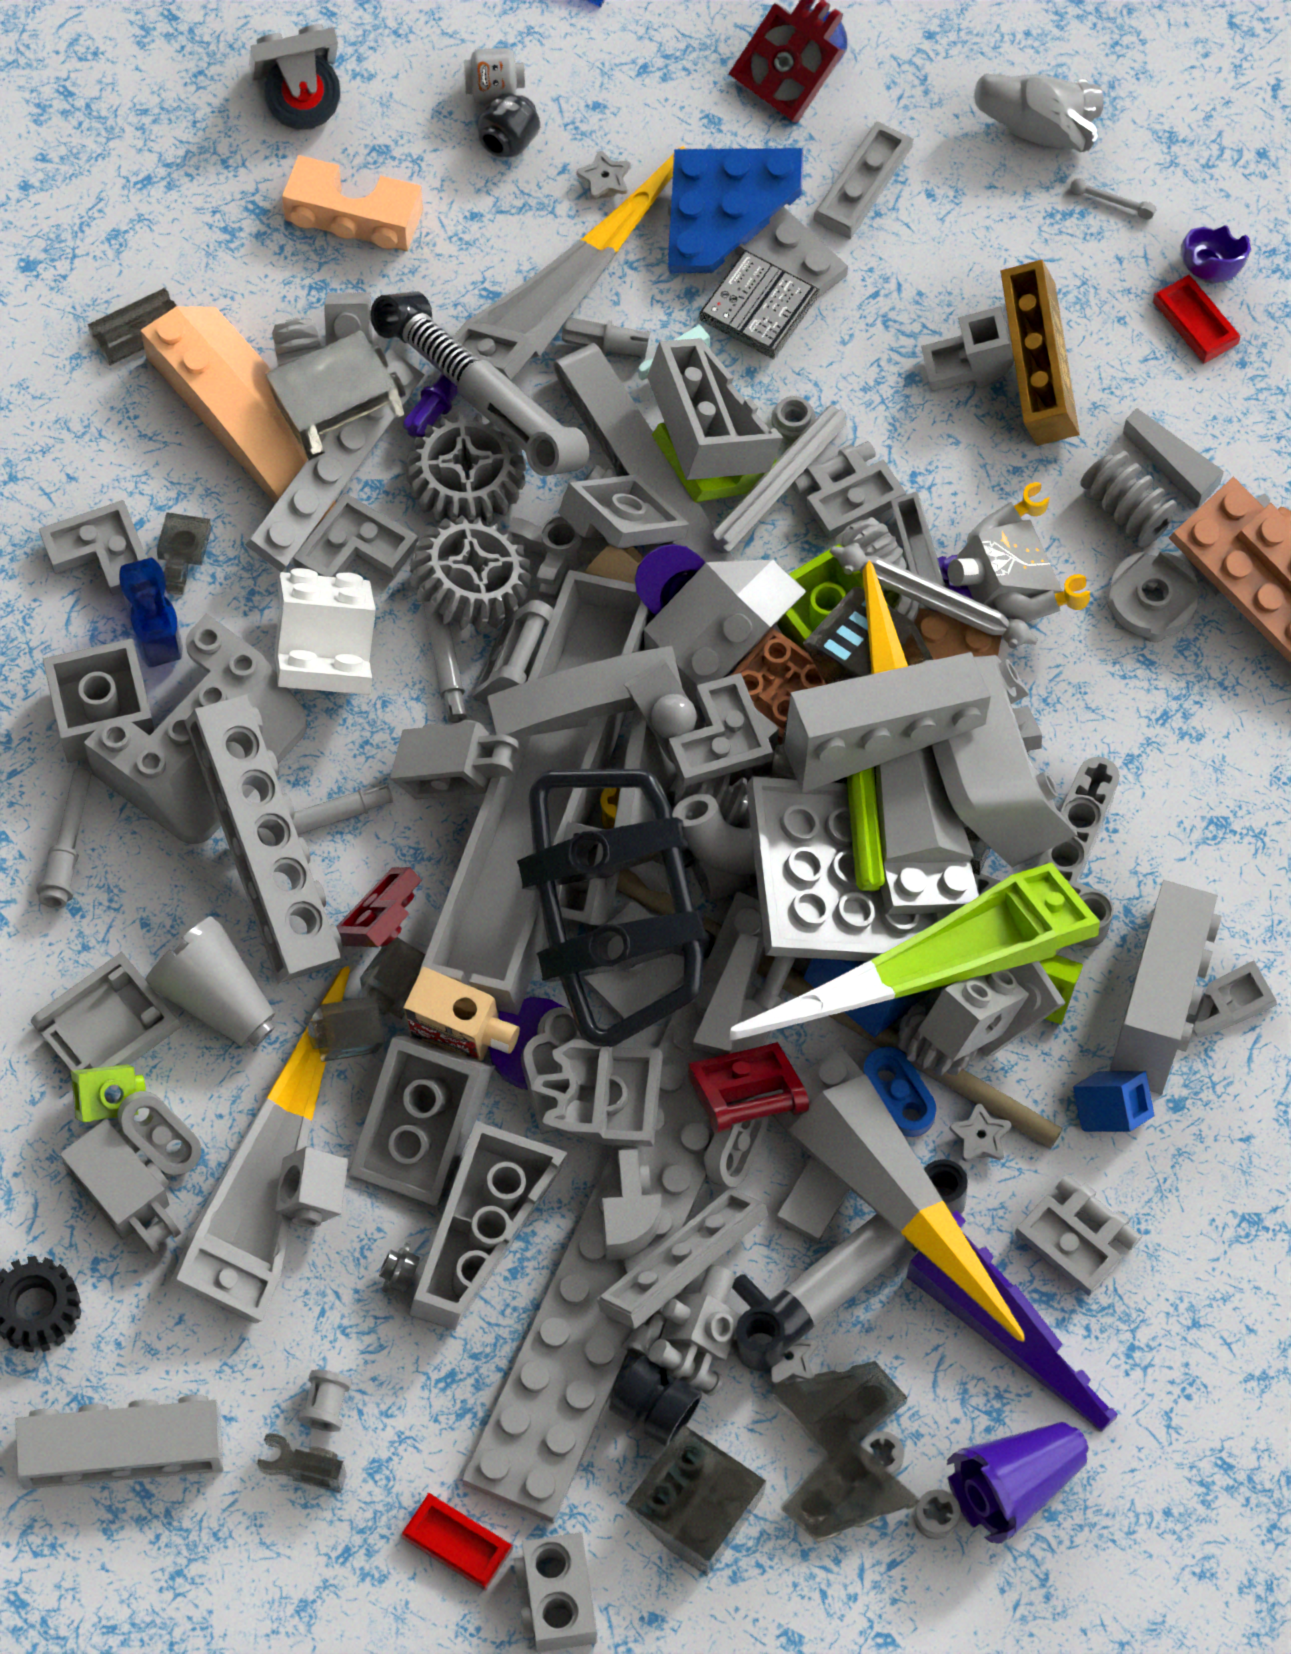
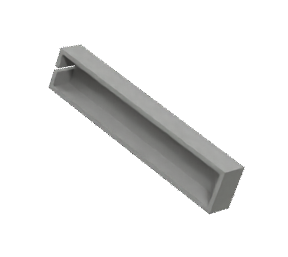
M568 570L554 608V614L548 624L528 681L580 665L645 651L644 628L656 615L644 605L636 593L635 584ZM627 712L589 718L588 725L583 727L515 738L519 742L518 751L511 755L510 762L513 764L512 774L506 777H492L420 971L422 967H426L485 992L495 998L497 1010L516 1015L519 1014L538 961L536 953L542 950L547 936L537 890L522 889L523 885L517 860L533 854L529 809L530 788L538 776L553 769H607ZM554 788L549 792L548 809L552 846L563 842L567 821L587 825L599 788Z

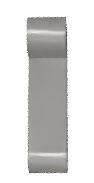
M1092 757L1082 763L1060 811L1069 822L1072 819H1081L1087 822L1089 827L1078 828L1074 826L1078 836L1043 852L1037 864L1038 867L1052 862L1092 913L1101 921L1098 936L1075 943L1086 947L1096 946L1104 941L1114 912L1112 901L1107 895L1079 883L1112 806L1120 777L1115 764L1103 757ZM1093 783L1100 784L1095 799L1087 796L1089 788L1093 786ZM1058 857L1067 858L1073 865L1062 867L1056 864L1053 859Z

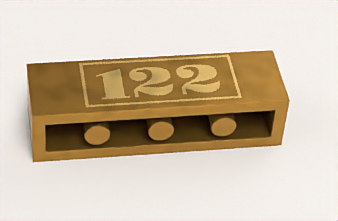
M1043 259L1000 270L1024 424L1037 446L1079 436L1056 284Z

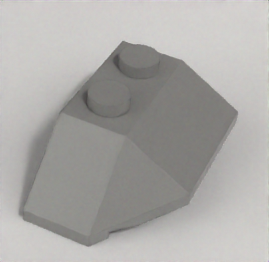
M775 560L706 562L644 628L645 650L672 645L682 689L696 709L700 705L695 695L697 685L725 678L807 591Z

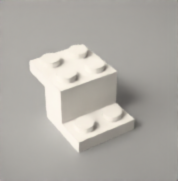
M303 568L293 569L291 573L280 572L278 583L280 607L274 650L278 687L370 695L372 673L369 660L376 612L370 581L363 580V577L353 573H338L336 577L318 576L317 572Z

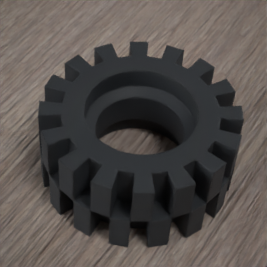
M36 1256L27 1257V1264L21 1265L19 1259L11 1262L13 1270L7 1272L3 1268L0 1271V1335L3 1339L6 1338L9 1344L16 1349L21 1345L25 1352L34 1353V1347L40 1346L42 1352L51 1350L49 1344L54 1341L59 1346L66 1341L64 1334L67 1331L73 1334L77 1328L74 1321L75 1319H80L81 1316L79 1306L81 1300L73 1278L68 1275L66 1268L61 1264L55 1266L53 1260L44 1257L43 1263L38 1262ZM32 1288L45 1289L52 1294L54 1299L50 1313L37 1321L25 1320L16 1311L19 1297L25 1291Z

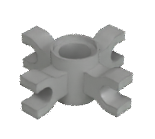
M562 516L550 518L542 527L525 519L513 517L508 529V533L512 532V545H524V553L536 552L544 554L545 560L541 564L536 576L537 582L542 583L539 589V596L555 600L558 597L563 576L568 573V570L577 571L583 563L590 565L605 547L611 545L605 540V537L584 538L577 534Z

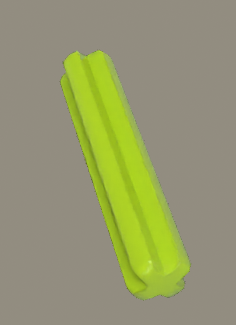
M874 767L847 776L856 885L861 891L869 890L874 892L878 891L880 886L884 884L885 878Z

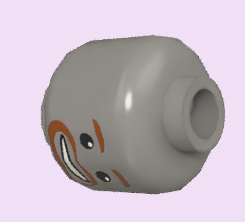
M509 48L476 49L471 55V60H464L466 94H472L477 104H491L496 97L503 93H513L516 95L517 88H525L524 62L516 63L515 55Z

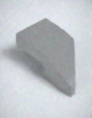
M1254 960L1212 981V983L1208 982L1203 1006L1193 1028L1197 1038L1231 1027L1277 1005L1276 998Z

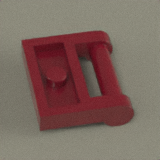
M778 1042L688 1063V1078L709 1115L711 1127L716 1134L730 1131L734 1124L787 1111L795 1115L808 1112L809 1099L806 1089ZM781 1089L783 1091V1093L759 1099H754L730 1106H727L726 1104L727 1102L736 1101L764 1093H770Z

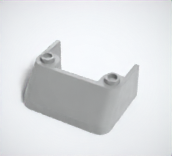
M996 655L976 656L974 659L991 695L986 725L932 744V748L948 798L957 815L1013 868L1078 836L1075 827L1056 809L1053 799L1058 797V791L1051 776L1046 771L1039 773L1029 760L1011 706L1012 703L1030 695L1028 688L1019 679L1014 666L1008 659L1002 662ZM925 660V661H923V662H921V663L929 662V661H933V660Z

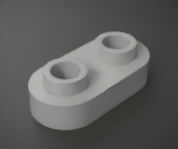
M138 1091L130 1094L122 1101L118 1109V1122L121 1129L163 1172L171 1175H181L189 1172L196 1166L201 1156L199 1139L157 1095L147 1091ZM138 1109H149L146 1119L142 1121L134 1120V1114ZM180 1140L181 1146L178 1151L174 1153L166 1152L169 1142Z
M752 1096L736 1101H731L728 1103L727 1106L754 1099H759V1097ZM768 1116L734 1124L730 1131L714 1134L710 1146L704 1155V1167L712 1183L736 1187L744 1181L766 1132Z

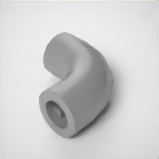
M692 795L677 804L673 810V817L683 820V836L688 841V849L694 857L717 871L740 876L756 874L751 828L742 829L729 825L722 817L716 799L711 795Z

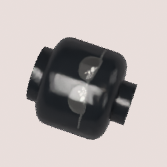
M503 93L496 97L480 115L477 122L479 140L482 146L489 153L497 157H516L521 154L537 136L541 127L533 102L525 96H518L513 93Z

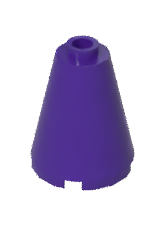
M1059 1422L962 1448L953 1453L947 1460V1465L954 1463L955 1473L947 1477L949 1487L959 1502L960 1510L967 1522L973 1528L981 1524L990 1532L984 1538L991 1543L1001 1544L1011 1539L1086 1465L1089 1450L1088 1443L1078 1428L1071 1427L1064 1422Z

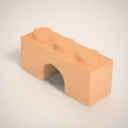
M298 155L282 195L285 221L292 222L301 228H316L332 232L338 237L345 239L356 238L372 242L384 249L396 248L408 251L423 212L421 185L380 175L375 189L369 195L358 199L348 198L340 194L342 187L339 165Z

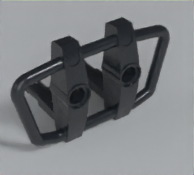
M553 769L542 773L535 779L529 792L533 854L517 860L523 885L522 889L537 890L548 938L549 948L536 953L539 959L542 981H561L578 1031L584 1040L596 1046L613 1047L690 1004L701 993L703 985V959L709 957L714 943L710 940L715 939V936L710 931L704 929L702 922L705 920L704 913L693 909L685 869L695 862L696 857L689 851L688 841L684 839L682 832L684 828L683 820L673 817L671 806L656 777L651 772L644 769ZM554 788H640L653 812L654 821L596 832L583 831L574 838L552 846L548 794ZM600 843L603 848L602 859L597 865L590 867L587 858L588 852L592 846ZM650 861L665 866L675 911L674 914L616 925L603 924L594 931L567 940L556 886L594 878H608L617 872ZM619 935L623 941V950L617 958L611 960L607 947L612 938ZM671 953L684 957V978L681 987L607 1029H601L597 1026L580 977L615 970L627 971L638 964Z

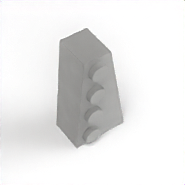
M972 652L791 692L784 749L800 790L804 793L986 725L991 695Z
M1163 880L1155 904L1118 1037V1044L1109 1070L1146 1071L1150 1091L1161 1095L1163 1094L1177 1050L1187 1051L1194 1024L1185 1022L1187 1013L1196 1015L1203 992V987L1195 985L1196 978L1205 979L1213 952L1204 949L1206 941L1215 942L1222 918L1220 915L1213 914L1218 895Z
M475 1121L409 1315L452 1330L457 1329L561 1171L568 1152Z

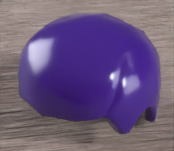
M1227 225L1216 229L1199 227L1188 232L1182 241L1180 252L1185 266L1193 275L1206 283L1217 284L1233 280L1242 270L1250 255L1251 245L1247 235L1241 236L1240 239L1233 237Z

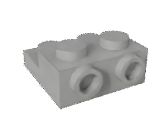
M637 475L569 482L558 511L577 534L584 538H596L597 536L604 535L605 540L609 544L622 549L631 546L684 540L690 526L683 517Z

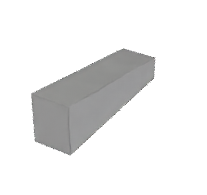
M1136 408L1126 418L1123 434L1197 508L1220 486L1224 473L1222 469L1148 415Z
M918 491L891 499L911 572L945 587Z
M745 934L739 935L693 1040V1049L718 1055L732 1053L735 1040H730V1030L740 1022L758 949V937Z

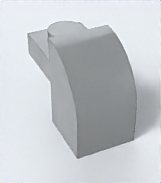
M1001 306L958 317L962 335L921 346L932 391L975 380L977 388H981L999 380L1009 372L1014 363V356Z

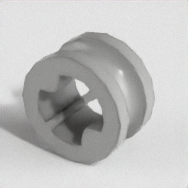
M873 1432L861 1444L858 1457L860 1468L871 1479L878 1481L889 1480L896 1476L902 1467L905 1454L904 1447L899 1438L890 1432ZM879 1445L880 1451L883 1445L892 1450L889 1459L891 1465L884 1467L883 1461H881L880 1467L874 1465L871 1462L873 1456L872 1447Z
M935 1489L926 1492L920 1497L915 1508L914 1521L916 1527L928 1538L942 1539L948 1537L954 1532L960 1519L961 1510L959 1502L954 1495L946 1490ZM935 1503L938 1509L947 1508L950 1511V1514L946 1515L945 1525L940 1526L936 1519L927 1521L924 1515H928L929 1504Z

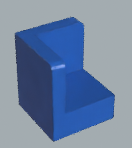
M1098 1071L1073 1086L1080 1125L1084 1132H1131L1155 1116L1146 1071Z

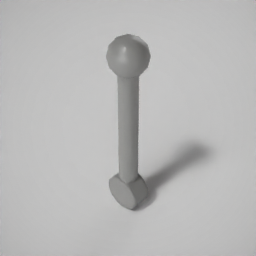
M1082 178L1074 179L1071 182V191L1076 195L1084 193L1135 210L1145 219L1153 218L1156 212L1155 205L1150 202L1143 201L1138 203L1087 185L1086 181Z

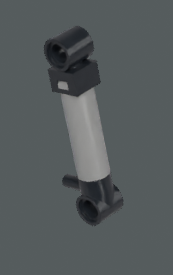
M947 1159L935 1160L927 1164L924 1170L934 1187L943 1186L954 1192L949 1196H940L950 1213L952 1214L957 1210L962 1214L966 1205L968 1188L967 1174L962 1166ZM877 1213L770 1300L746 1274L737 1276L732 1289L751 1308L744 1312L737 1322L736 1346L738 1358L743 1365L751 1370L758 1372L771 1370L773 1366L778 1365L784 1356V1352L907 1251L912 1249L916 1253L919 1249ZM763 1333L769 1335L772 1341L765 1345H757L749 1339L755 1334Z

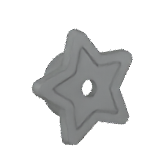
M598 151L593 164L579 168L576 175L588 182L592 199H597L598 197L608 198L617 193L625 195L627 194V187L623 177L630 170L631 164L629 161H612L603 151ZM607 173L609 177L603 178L601 175Z
M977 1104L969 1120L952 1123L949 1130L961 1140L963 1161L969 1162L974 1158H985L988 1156L1001 1161L1004 1158L1001 1139L1012 1126L1008 1120L992 1119L983 1105ZM983 1131L986 1137L979 1138L977 1133Z
M800 1339L787 1349L784 1355L792 1353L794 1358L786 1360L783 1356L778 1365L771 1368V1384L777 1386L785 1380L797 1378L812 1381L814 1375L809 1359L819 1348L818 1341L815 1339Z

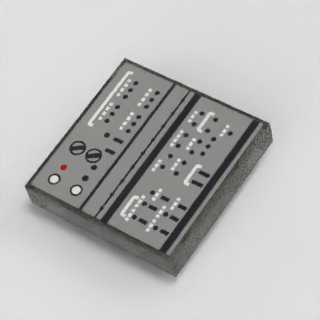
M744 250L700 311L699 320L774 360L819 297V288Z

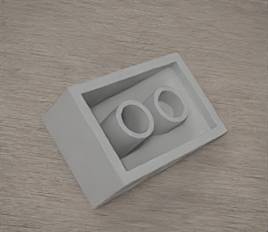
M409 1035L392 1037L348 1174L439 1206L481 1111L495 1066Z

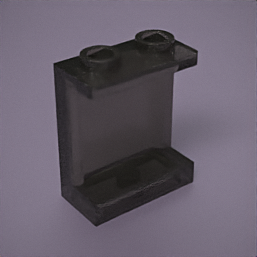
M362 330L265 373L274 402L308 461L324 454L319 437L322 434L386 405L390 407L396 418L404 415L400 398L406 396L403 384L395 371L388 374L385 369L388 367V362L378 343L371 345Z

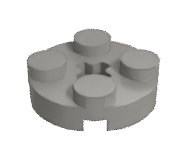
M1144 552L1133 554L1123 560L1112 575L1107 601L1108 608L1116 620L1128 631L1143 636L1149 642H1160L1166 636L1182 631L1194 618L1199 602L1196 574L1185 561L1170 553L1159 552L1158 556H1144ZM1145 588L1150 591H1154L1157 588L1163 591L1162 601L1153 602L1146 599V593L1143 590Z

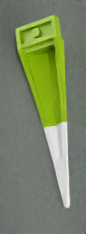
M1052 862L1010 875L942 920L876 958L795 999L733 1026L730 1030V1040L741 1039L1055 957L1056 949L1098 936L1100 921Z

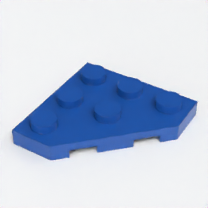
M803 148L674 149L668 250L669 273H713L725 263V257L741 243L745 245L770 223V218L786 204L790 206L802 195Z

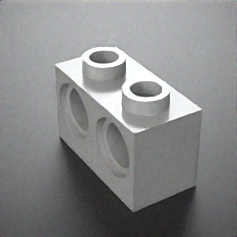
M582 1532L522 1541L523 1557L514 1558L518 1589L528 1587L530 1607L521 1608L525 1639L535 1637L537 1652L596 1644L597 1629ZM553 1558L562 1562L565 1569L556 1578H545L538 1573V1565L545 1559ZM553 1608H563L570 1612L572 1620L563 1628H552L546 1624L544 1617Z

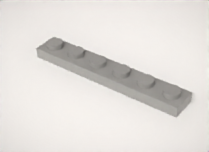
M389 348L248 540L246 546L282 572L425 374Z

